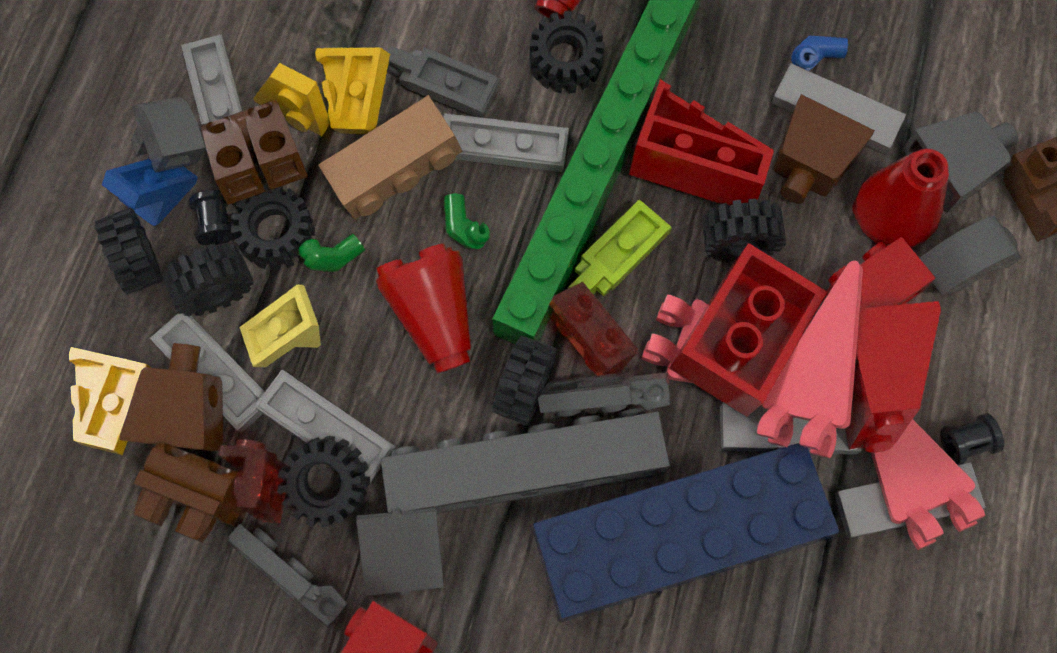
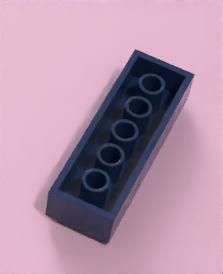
M799 443L533 523V535L560 623L825 541L839 533L809 450Z

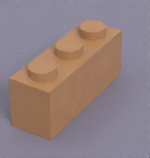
M428 95L318 165L342 205L354 219H357L360 216H368L375 213L381 208L385 200L396 193H404L411 190L419 183L420 178L434 169L441 170L446 168L455 160L456 155L463 151L456 136Z

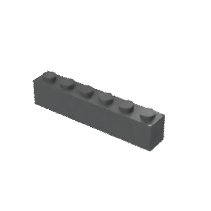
M634 408L620 412L617 419L601 421L600 416H586L574 420V426L556 429L555 424L545 423L530 427L528 429L529 433L510 436L509 431H497L484 435L483 441L465 444L464 439H449L439 442L437 444L438 449L419 452V447L415 446L395 449L391 451V457L381 458L388 512H392V509L395 507L400 508L401 511L436 508L437 514L665 475L670 465L659 413H646L644 408Z

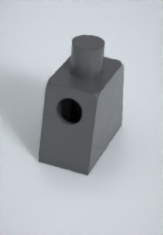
M972 112L916 129L904 146L903 151L906 155L922 149H933L940 152L946 158L949 178L943 210L948 214L999 176L1011 162V155L1007 149L1017 144L1018 135L1010 123L1004 122L991 128L981 113Z

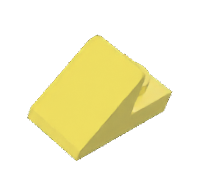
M297 284L239 327L253 367H267L294 347L318 348L321 346L319 325L304 285Z

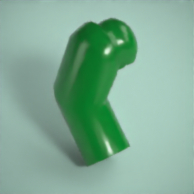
M456 193L446 195L444 197V211L448 236L467 249H480L484 247L490 238L489 227L484 222L479 226L477 221L473 222L466 218L464 195Z
M352 233L333 248L322 247L318 240L309 239L299 247L298 253L305 260L304 265L310 270L336 272L366 250L359 239Z

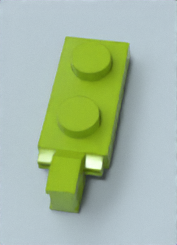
M638 200L581 256V261L575 268V272L580 276L568 287L569 294H567V297L579 307L589 300L596 291L604 297L610 290L613 291L670 234L672 227L641 200Z

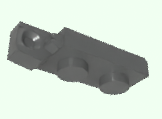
M390 46L387 51L390 53L387 72L398 77L401 85L421 95H429L433 100L475 117H485L500 87V79L497 76L426 47L422 51L415 49L412 54Z
M635 372L548 381L540 393L538 401L541 413L555 412L557 416H572L580 413L582 409L597 407L602 412H615L626 408L627 404H640L647 410L670 405L671 390L668 373L635 376Z
M239 524L228 536L229 542L239 554L302 608L304 607L328 629L348 607L344 599L332 586L317 587L316 585H311L309 580L313 577V574L295 558L292 557L286 563L273 551L278 545L258 527L250 533Z

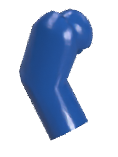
M808 36L793 50L791 56L792 64L809 71L824 57L844 59L847 54L848 39L842 37Z

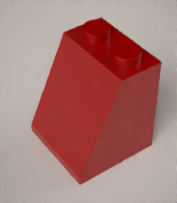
M939 301L860 308L851 422L845 428L849 450L865 448L866 452L878 453L891 449L919 411L941 312Z

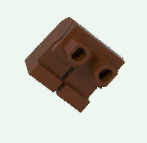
M276 99L201 125L214 179L228 205L265 192L255 165L256 162H259L271 190L308 177Z
M1057 136L1015 153L1011 157L1012 165L1007 167L1004 172L1005 186L1037 242L1057 234Z
M159 442L150 452L143 471H139L133 483L142 488L133 514L162 526L173 503L183 506L185 510L175 532L203 543L216 521L235 528L242 523L259 486L238 471L230 470L195 454L182 451L165 442Z

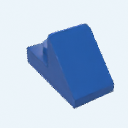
M147 159L106 170L102 186L117 196L128 208H133L135 213L149 224L156 226L192 189L198 177L184 166L155 173L151 160Z

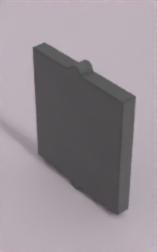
M395 507L392 509V512L357 516L365 596L398 592L402 596H407L409 591L444 588L436 508L401 511L400 508Z

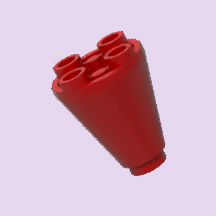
M922 149L872 174L861 185L852 204V211L862 231L877 244L883 241L888 246L900 237L911 248L924 244L937 231L942 218L949 178L946 158L936 150Z
M444 243L421 250L419 252L420 260L403 264L402 259L376 268L379 278L376 279L379 291L428 364H434L437 374L471 362L467 351L471 350L463 260L460 251H453L452 247L446 248Z

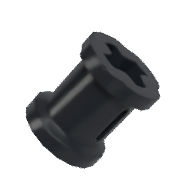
M206 190L191 196L189 199L192 210L196 211L199 228L195 232L198 243L207 246L214 243L215 245L227 243L233 240L234 237L231 233V225H229L226 209L228 204L221 191Z
M989 413L978 415L975 422L958 427L950 424L943 426V429L940 430L942 446L957 465L963 464L967 461L968 457L987 451L991 454H996L1004 449V439L1000 426Z

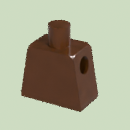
M801 94L789 119L773 167L777 174L787 178L780 190L781 195L788 201L796 204L803 203L809 191L820 196H827L862 154L875 130Z
M173 343L169 370L144 367L141 370L121 430L120 440L149 444L165 442L174 447L222 452V380L220 377L197 373L201 347Z

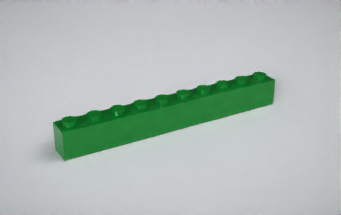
M649 0L492 318L494 336L515 345L521 335L540 341L646 119L660 79L664 81L700 6L701 0Z

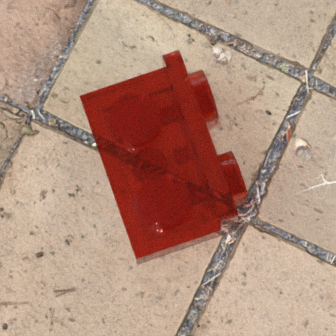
M584 282L555 295L549 304L554 310L550 318L557 325L560 333L569 340L581 355L588 368L597 376L621 373L638 353V348Z
M237 440L236 446L220 445L218 455L240 470L236 475L233 489L234 498L237 500V507L262 522L280 524L283 511L282 501L285 499L286 493H278L277 486L283 482V478H278L279 470L285 466L277 459L278 455L266 450L264 443L253 440Z

